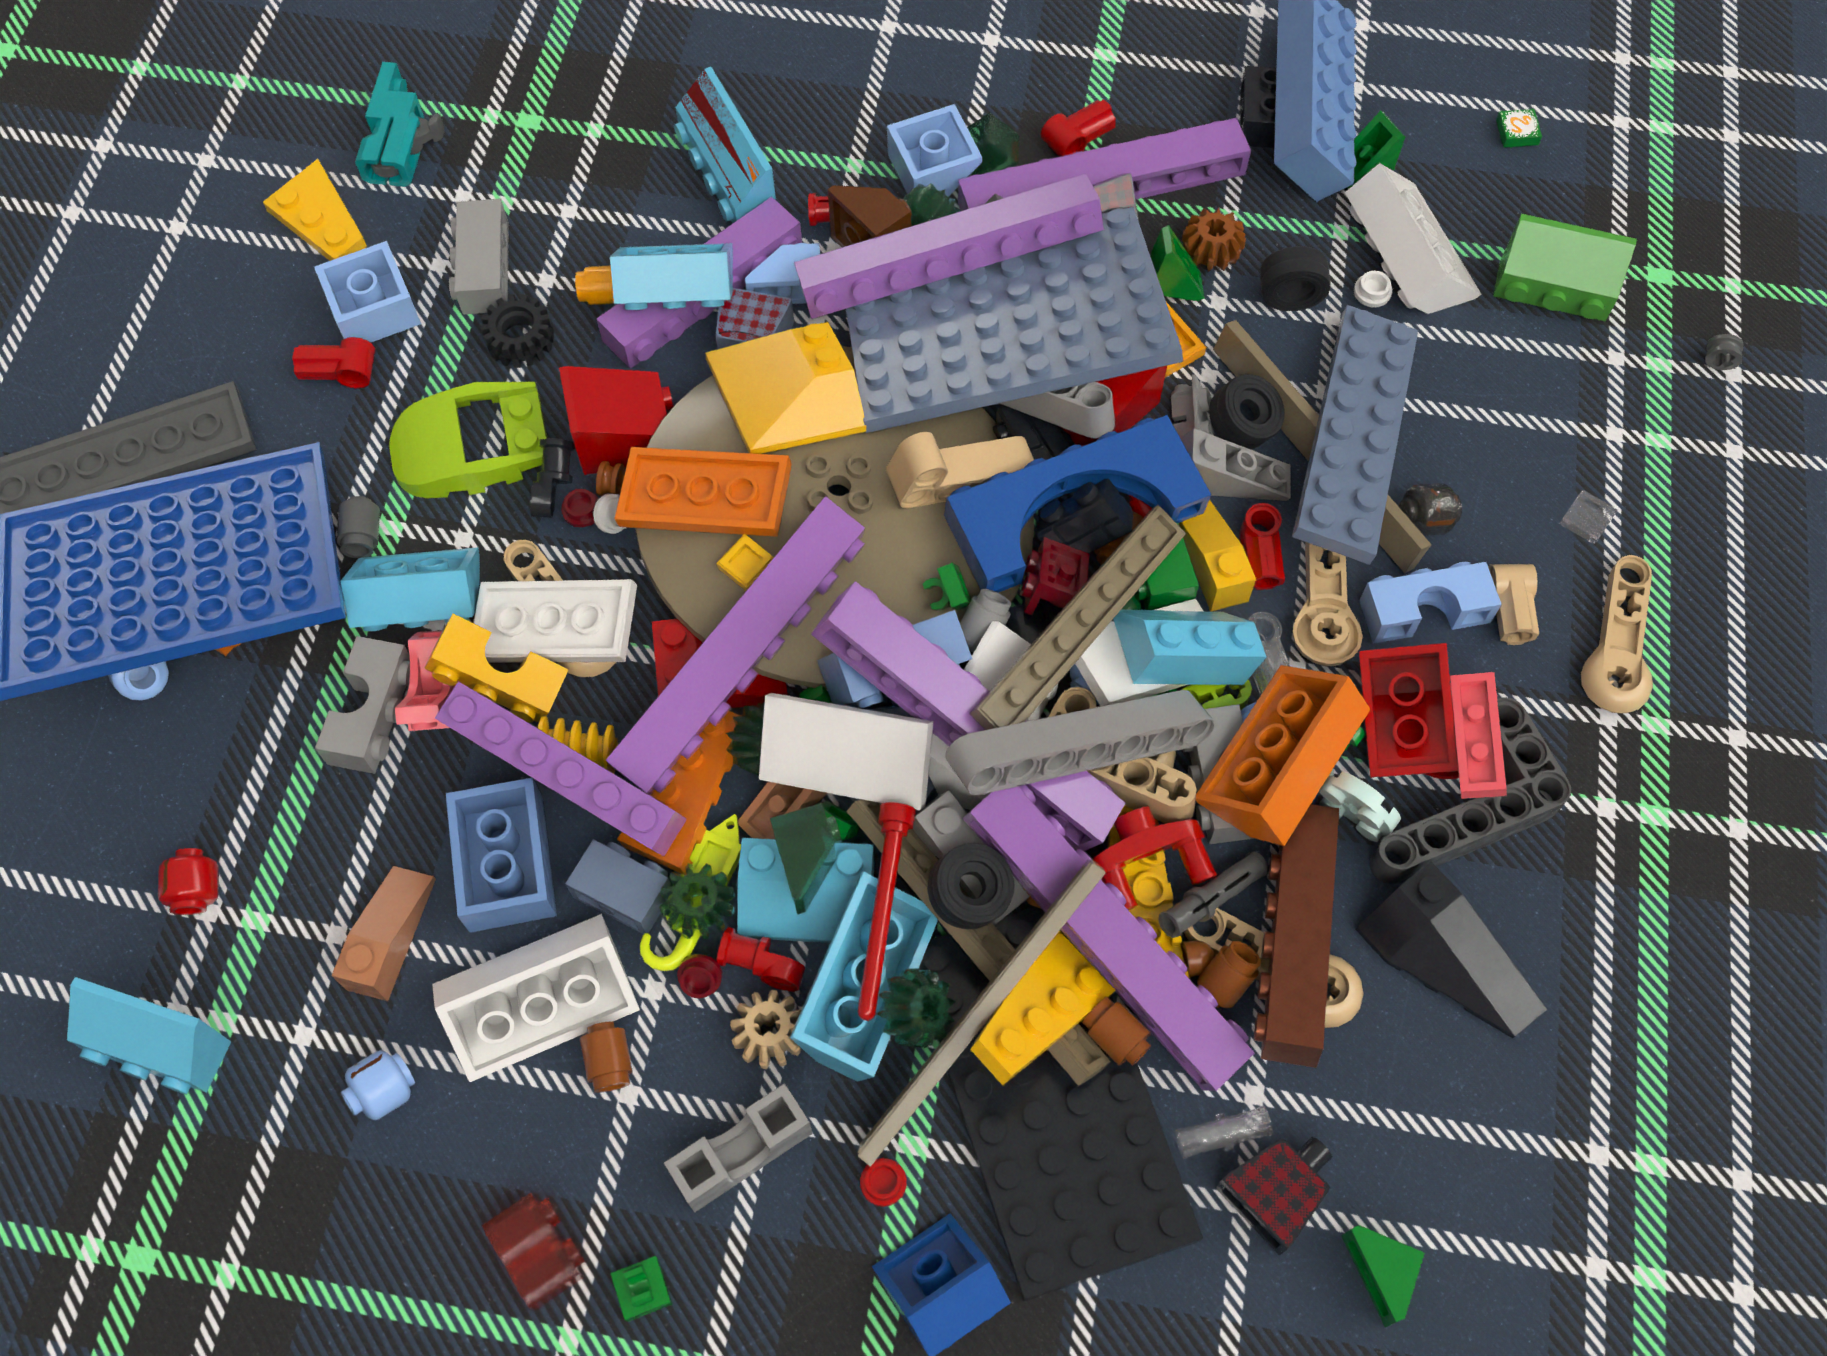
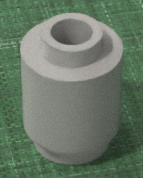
M981 589L978 596H973L960 622L969 651L974 653L992 621L1006 625L1011 615L1008 611L1011 602L1003 595L989 589Z

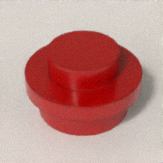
M887 1158L876 1159L871 1167L867 1165L861 1174V1191L864 1197L875 1206L888 1207L894 1205L903 1197L906 1191V1174L903 1168L894 1160Z

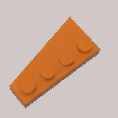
M728 711L716 726L709 722L699 734L704 741L688 760L681 756L671 768L676 772V775L661 793L654 789L649 795L687 818L665 856L660 855L621 832L617 840L624 848L688 876L693 864L689 858L695 843L701 844L707 829L704 822L711 805H717L722 790L719 788L724 773L731 771L749 724L743 716Z

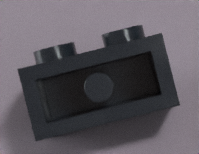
M1245 66L1240 88L1239 124L1251 147L1275 148L1277 68Z

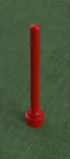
M886 802L880 805L878 824L882 826L881 833L885 835L858 1004V1015L866 1021L874 1018L877 1009L902 839L908 836V830L913 829L916 809L902 803Z

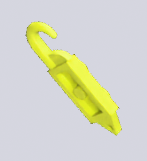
M732 815L710 831L706 830L701 844H696L689 858L693 864L688 876L680 875L665 905V915L668 923L681 933L673 952L665 957L654 955L650 949L651 935L649 933L643 934L640 942V954L644 962L652 969L659 971L675 970L680 967L685 958L691 956L704 927H707L740 861L741 844L737 815ZM729 825H733V826H734V828H732V829H728L727 827H728Z

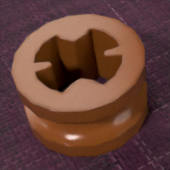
M608 461L601 462L596 478V492L598 496H603L606 493L620 495L625 475L623 464L617 463L612 467Z

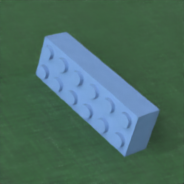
M1278 0L1274 164L1318 202L1354 184V167L1356 166L1354 155V138L1356 137L1354 126V110L1356 109L1354 98V82H1356L1354 70V55L1356 54L1354 28H1356V19L1352 11L1348 8L1345 9L1337 0Z

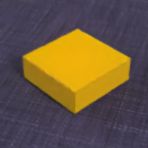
M744 533L716 564L720 571L747 591L774 557Z

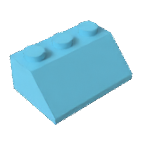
M732 243L620 247L610 256L614 304H624L626 310L648 308V303L663 302V308L670 309L686 307V301H701L702 307L723 306L724 300H730L733 295Z
M479 548L358 558L341 579L349 628L363 627L364 631H378L387 628L388 624L404 623V627L416 628L427 625L429 621L445 620L447 624L452 614L468 621L469 617H473L475 614L480 589Z
M1121 609L1113 618L1133 684L1244 685L1267 657L1255 623L1225 612Z
M742 838L738 871L737 934L755 939H762L765 936L771 940L831 943L860 874L864 871L874 876L875 859L873 844Z
M77 977L74 978L70 985L67 1041L83 1049L79 1057L106 1067L110 1059L123 1064L120 1068L121 1072L145 1081L149 1074L162 1077V1086L187 1095L190 1087L207 1093L230 1046V1040L199 1018Z

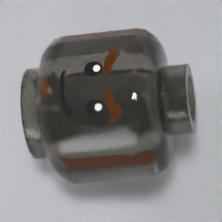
M1441 483L1419 484L1410 487L1398 506L1424 536L1447 534L1452 531L1462 515V503L1459 496L1447 484Z

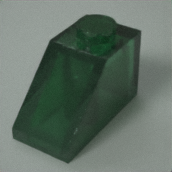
M988 113L967 127L982 155V163L969 176L999 171L1018 164L1020 135L992 113Z
M822 803L770 818L774 838L797 915L807 911L836 861L835 843L842 842L835 816L826 818Z

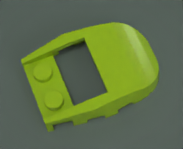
M473 382L428 396L406 408L393 426L389 443L392 469L401 488L416 497L443 498L448 497L449 493L454 491L467 490L469 495L486 492V486L506 481L508 485L523 480V471L542 465L543 448L539 444L540 439L547 438L536 383ZM491 400L492 403H500L509 455L466 463L457 408L470 406L472 401Z

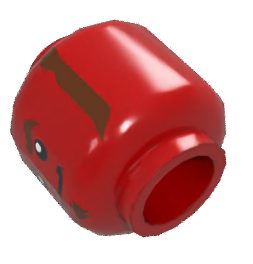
M196 848L176 850L175 857L168 858L159 865L158 899L163 905L169 907L170 913L178 915L201 914L207 911V906L213 904L218 899L219 866L214 859L203 856V850Z

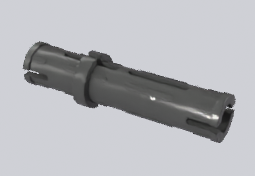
M1249 852L1240 861L1218 874V876L1202 887H1193L1185 892L1183 900L1159 914L1158 921L1161 929L1169 937L1175 938L1182 935L1185 930L1198 921L1206 922L1212 918L1218 907L1268 874V865L1264 857L1257 852Z

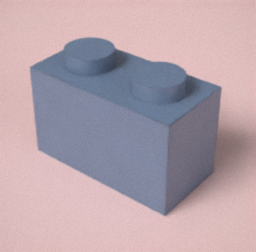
M593 839L565 883L572 897L642 934L649 933L673 891L667 877V871L651 861H645L643 865L631 859V854L616 843L608 842L605 846Z

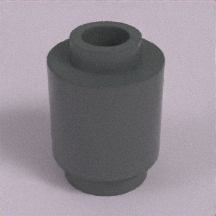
M354 496L339 505L336 541L340 546L341 553L351 558L369 557L373 554L374 548L378 546L380 508L367 497Z

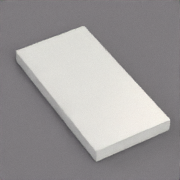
M632 579L481 582L473 623L492 632L485 646V657L488 663L522 662L530 651L552 662H626L637 585Z
M1196 599L1155 609L1163 611H1203ZM1114 621L1107 625L1075 663L1100 706L1145 698L1189 685L1133 684Z
M770 693L765 695L759 780L878 803H902L920 811L926 805L933 721Z

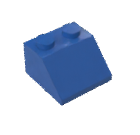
M948 1214L872 1266L901 1316L928 1356H936L944 1349L949 1348L961 1337L984 1321L992 1318L997 1312L1011 1303L988 1259L951 1214Z

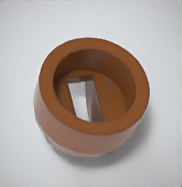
M1185 941L1181 944L1184 964H1187L1189 977L1200 976L1215 956L1213 949L1204 941Z

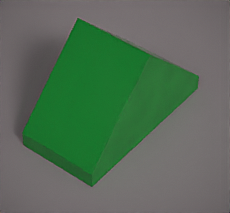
M1382 111L1354 138V155L1356 158L1354 184L1379 163L1392 171L1395 169L1406 136Z
M1169 225L1163 227L1150 253L1163 295L1192 301L1205 299L1199 269Z
M1358 1225L1351 1228L1341 1237L1386 1328L1405 1319L1425 1253Z

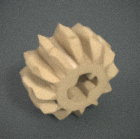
M771 990L768 994V1001L762 1002L760 994L754 992L752 994L754 1006L751 1008L746 1004L739 1003L737 1010L743 1018L731 1020V1029L739 1033L732 1039L734 1048H745L742 1057L747 1063L753 1061L759 1055V1064L762 1069H767L770 1064V1057L775 1056L779 1066H785L787 1064L784 1054L786 1050L796 1056L801 1052V1048L790 1039L801 1010H793L795 1000L791 996L784 998L779 1003L776 990ZM776 1023L778 1032L775 1035L772 1032H767L764 1036L762 1035L760 1027L763 1024L771 1027Z

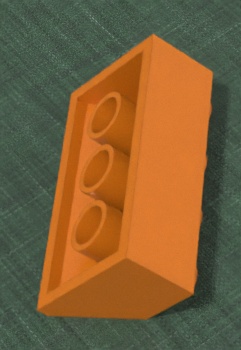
M1280 665L1196 794L1197 803L1251 838L1285 846L1370 711L1369 706L1350 677Z

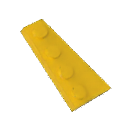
M1059 931L993 1013L970 1050L995 1078L1004 1085L1085 1019L1105 997L1109 998L1116 990Z

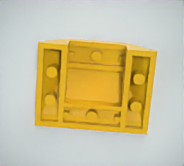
M829 322L809 324L805 327L786 330L705 353L706 361L749 453L763 454L866 432V425H864L863 421L864 412L854 369Z

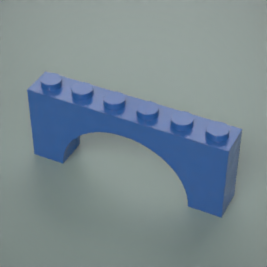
M1168 415L1155 420L1152 418L1143 419L1131 429L1120 433L1116 431L1108 432L1102 435L1096 442L1085 446L1073 445L1053 458L1047 460L1039 458L1031 461L1018 471L1010 474L1001 472L992 476L986 483L975 487L963 486L953 491L946 498L944 516L980 590L989 589L999 593L1022 584L1026 564L1020 549V534L1024 526L1045 504L1062 495L1076 491L1085 483L1092 482L1095 485L1108 478L1119 492L1143 501L1152 509L1159 505L1176 523L1204 514L1211 493Z

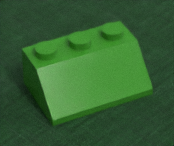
M1521 214L1500 260L1493 296L1508 299L1512 302L1543 307L1552 311L1575 314L1587 319L1606 321L1618 300L1637 239Z

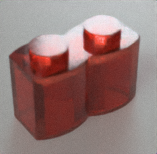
M531 1192L484 1223L482 1228L528 1308L536 1311L583 1279L584 1275L579 1266L586 1261L571 1237L566 1241H563L555 1225L562 1220L548 1197L539 1201L538 1197Z

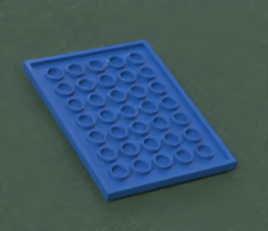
M319 442L0 514V701L346 618L325 459Z

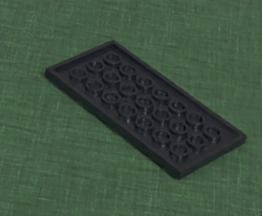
M1035 906L1007 915L997 924H994V926L1012 947L1016 949L1045 911ZM950 933L930 939L915 975L938 1045L990 982ZM1082 1020L1079 1025L1088 1034L1089 1029L1082 1023ZM987 1021L947 1072L1023 1301L1031 1300L1202 1241L1203 1236L1138 1064L1135 1063L1132 1066L1126 1060L1119 1066L1096 1044L1107 1056L1110 1063L1101 1072L1078 1086L1047 1049L1006 1084L1002 1085L970 1050L988 1023Z

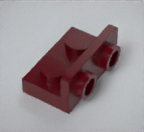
M1044 537L1038 551L1031 550L1025 561L1026 568L1024 573L1027 575L1020 595L1025 597L1024 613L1032 615L1040 598L1049 601L1057 607L1064 608L1087 582L1089 553Z

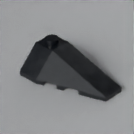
M1431 861L1398 887L1355 929L1385 963L1398 971L1401 969L1425 982L1424 986L1435 993L1442 992L1462 1004L1465 1011L1512 1039L1547 1010L1463 894Z

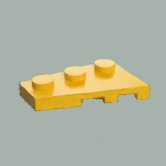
M318 159L263 201L266 210L329 261L367 247L363 236Z

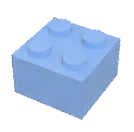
M387 241L314 266L344 339L357 337L371 343L421 324Z

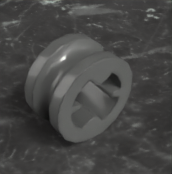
M1720 334L1710 338L1707 342L1705 362L1709 367L1716 370H1731L1742 363L1744 342L1741 338L1731 334Z

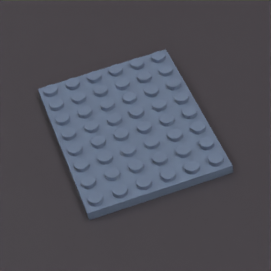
M1134 207L1118 208L1103 213L1104 230L846 308L866 432H874L1043 394L1048 391H1056L1183 362L1182 348Z

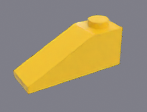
M1209 500L1204 514L1180 522L1179 526L1186 533L1183 539L1194 572L1210 612L1249 602L1256 577L1241 542Z

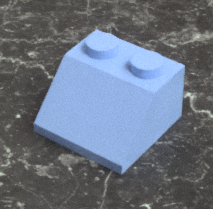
M955 104L887 125L888 156L914 208L949 197L958 188V179L967 178L982 163V155Z

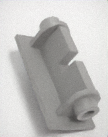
M1196 374L1192 375V386L1179 384L1175 386L1174 391L1171 393L1172 418L1174 422L1187 419L1186 422L1173 424L1180 438L1193 428L1214 436L1211 421L1207 419V411H1209L1212 400L1208 387L1202 388Z

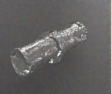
M1259 1106L1257 1109L1225 1117L1224 1113L1213 1115L1212 1121L1174 1130L1176 1139H1179L1177 1145L1183 1159L1222 1148L1224 1152L1234 1149V1144L1273 1135L1272 1126L1267 1124L1271 1123L1265 1106Z

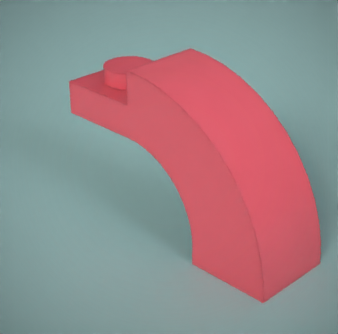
M442 631L417 632L408 639L410 657L409 688L406 697L395 707L397 725L408 724L409 731L450 728L435 719L455 686H449L437 681L432 676L433 672L424 669Z

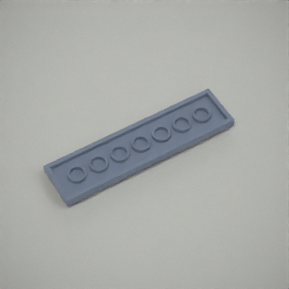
M1347 305L1344 309L1339 323L1293 530V538L1369 565L1376 557L1418 335L1417 329Z

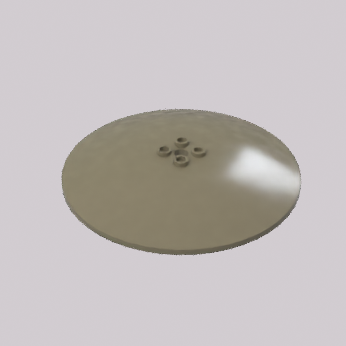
M842 346L856 377L852 347ZM713 375L694 387L676 403L661 421L647 448L749 453ZM982 407L874 432H862L763 453L788 455L792 466L778 537L747 535L775 557L826 496L865 527L863 537L860 539L865 545L851 563L843 560L834 572L839 576L824 595L818 591L807 603L812 608L810 613L797 628L792 624L788 626L780 636L785 640L780 650L770 661L763 657L755 666L754 670L758 674L789 684L812 688L822 684L827 689L817 660L833 652L812 636L811 633L837 597L855 581L862 587L873 591L881 603L896 615L907 619L912 625L953 610L957 614L959 623L961 622L968 607L958 611L949 605L941 611L933 610L930 604L940 601L943 591L940 587H934L931 590H925L923 587V583L930 578L941 579L937 568L953 562L960 567L971 599L973 596H978L981 591L944 516L946 502L915 508H902L886 468L901 442L909 436L920 432L932 433L939 449L997 440L998 438L993 432V426L996 425V422ZM836 484L843 485L849 490V493L844 496H836L830 493L828 488ZM1034 515L1026 523L1020 534V549L1024 562L1032 550ZM635 528L641 558L659 596L674 616L695 637L704 642L746 592L720 571L716 564L743 535ZM1021 584L1001 591L999 594L1006 597L1012 603Z

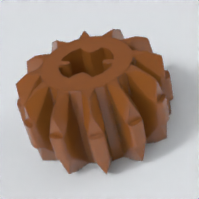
M1219 207L1214 213H1210L1203 208L1199 216L1191 215L1186 229L1183 230L1182 245L1189 256L1193 258L1196 266L1204 264L1209 272L1214 266L1224 271L1229 263L1236 264L1242 249L1245 247L1246 238L1245 233H1243V222L1234 221L1233 212L1224 215L1221 214Z

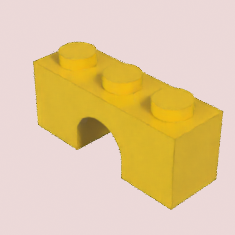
M452 614L424 669L433 672V678L443 684L455 686L459 681L492 702L511 709L510 712L524 721L529 723L536 721L539 723L540 718L547 716L569 669L530 651L521 662L517 671L511 673L497 671L490 666L485 657V646L492 632Z

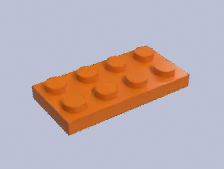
M631 447L614 519L619 527L741 535L745 533L746 535L778 537L792 463L788 455Z

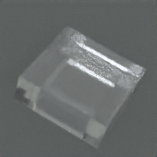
M1582 489L1561 520L1560 525L1595 544L1618 509Z

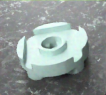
M1333 769L1319 790L1323 796L1319 803L1320 806L1339 808V819L1344 815L1356 823V829L1371 841L1378 842L1382 835L1387 836L1391 834L1401 820L1399 812L1394 807L1388 813L1381 806L1385 797L1367 783L1344 771L1336 778L1334 777Z

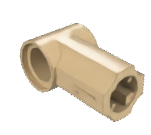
M1490 564L1488 568L1502 604L1496 613L1500 640L1507 642L1508 645H1522L1525 642L1536 640L1539 635V628L1534 603L1538 582L1535 566L1533 564Z

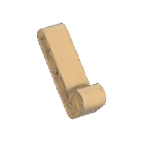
M920 432L909 436L901 442L887 465L886 471L902 508H915L946 502V498L956 489L963 486L975 487L986 483L992 476L1001 472L1010 474L1018 471L1033 461L1034 458L1025 437L1022 436L939 449L932 433Z
M1069 688L1060 695L1048 717L1096 708V699L1092 692L1086 688ZM1148 757L1088 770L1097 780L1107 783L1113 789L1114 794L1125 802L1124 806L1133 810L1149 806L1154 819L1167 824L1190 820L1193 816L1196 785L1192 778L1183 772ZM1131 778H1140L1145 783L1135 786L1126 781Z

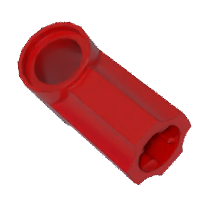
M1104 99L1102 101L1097 100L1068 117L1062 113L1054 115L1044 124L1040 135L1059 157L1084 151L1087 143L1115 128L1116 118L1112 112V107Z
M357 337L345 338L340 345H299L294 347L293 351L294 373L297 379L337 380L340 384L350 388H364L370 383L375 347L369 341Z
M1267 503L1254 504L1248 509L1239 532L1240 542L1244 546V551L1256 577L1254 588L1257 590H1269L1283 585L1285 582L1279 534L1282 518L1280 512L1274 506ZM1260 524L1266 527L1268 531H1258L1252 525Z

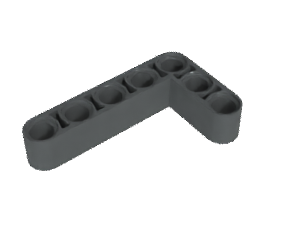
M1507 697L1497 699L1499 719L1503 720L1509 727L1500 726L1507 796L1475 798L1388 834L1382 839L1370 858V868L1377 879L1390 884L1408 879L1430 861L1437 867L1545 822L1554 817L1571 796L1569 780L1520 702ZM1516 754L1525 756L1530 761V764L1520 761ZM1538 790L1548 793L1552 801L1542 798ZM1500 805L1511 808L1516 817L1505 814L1501 810ZM1462 821L1473 823L1478 833L1467 830ZM1424 836L1436 839L1441 848L1437 849L1429 846L1425 842ZM1385 852L1397 854L1402 859L1403 864L1398 865L1390 862Z

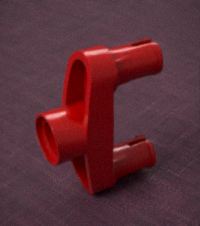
M1149 806L1130 811L1118 817L1114 822V826L1121 841L1092 859L1106 871L1105 875L1101 878L1106 885L1108 882L1113 884L1124 895L1127 901L1124 906L1128 910L1137 907L1138 904L1123 871L1127 864L1172 848L1173 851L1178 850L1192 886L1217 876L1202 842L1205 835L1199 821L1183 820L1157 826Z

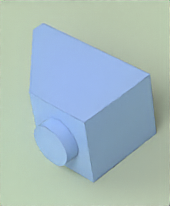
M819 243L781 245L745 277L746 290L792 298V304H805L806 301L794 262L820 255Z

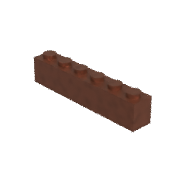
M1311 804L1285 846L1279 845V854H1271L1268 880L1276 881L1275 893L1268 892L1265 918L1273 919L1272 932H1264L1261 958L1269 959L1268 972L1261 971L1258 986V999L1266 1000L1265 1014L1257 1013L1254 1030V1041L1262 1042L1261 1059L1317 1068L1323 1051L1339 808Z

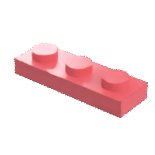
M1495 673L1451 675L1461 799L1507 796Z

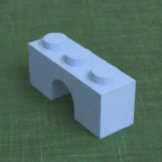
M1459 562L1447 569L1435 571L1424 568L1416 570L1410 575L1395 578L1390 575L1379 576L1367 583L1359 600L1373 644L1412 637L1422 620L1418 608L1420 605H1432L1439 608L1446 615L1451 630L1491 623L1502 605L1486 562L1476 564Z

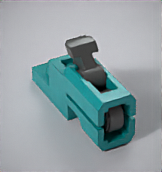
M382 62L365 115L372 134L362 138L355 163L362 180L370 184L386 185L388 177H390V186L406 187L411 185L423 144L431 139L434 142L441 140L444 135V124L439 113L434 114L429 121L424 119L417 95L414 92H407L406 80L402 79L397 63Z

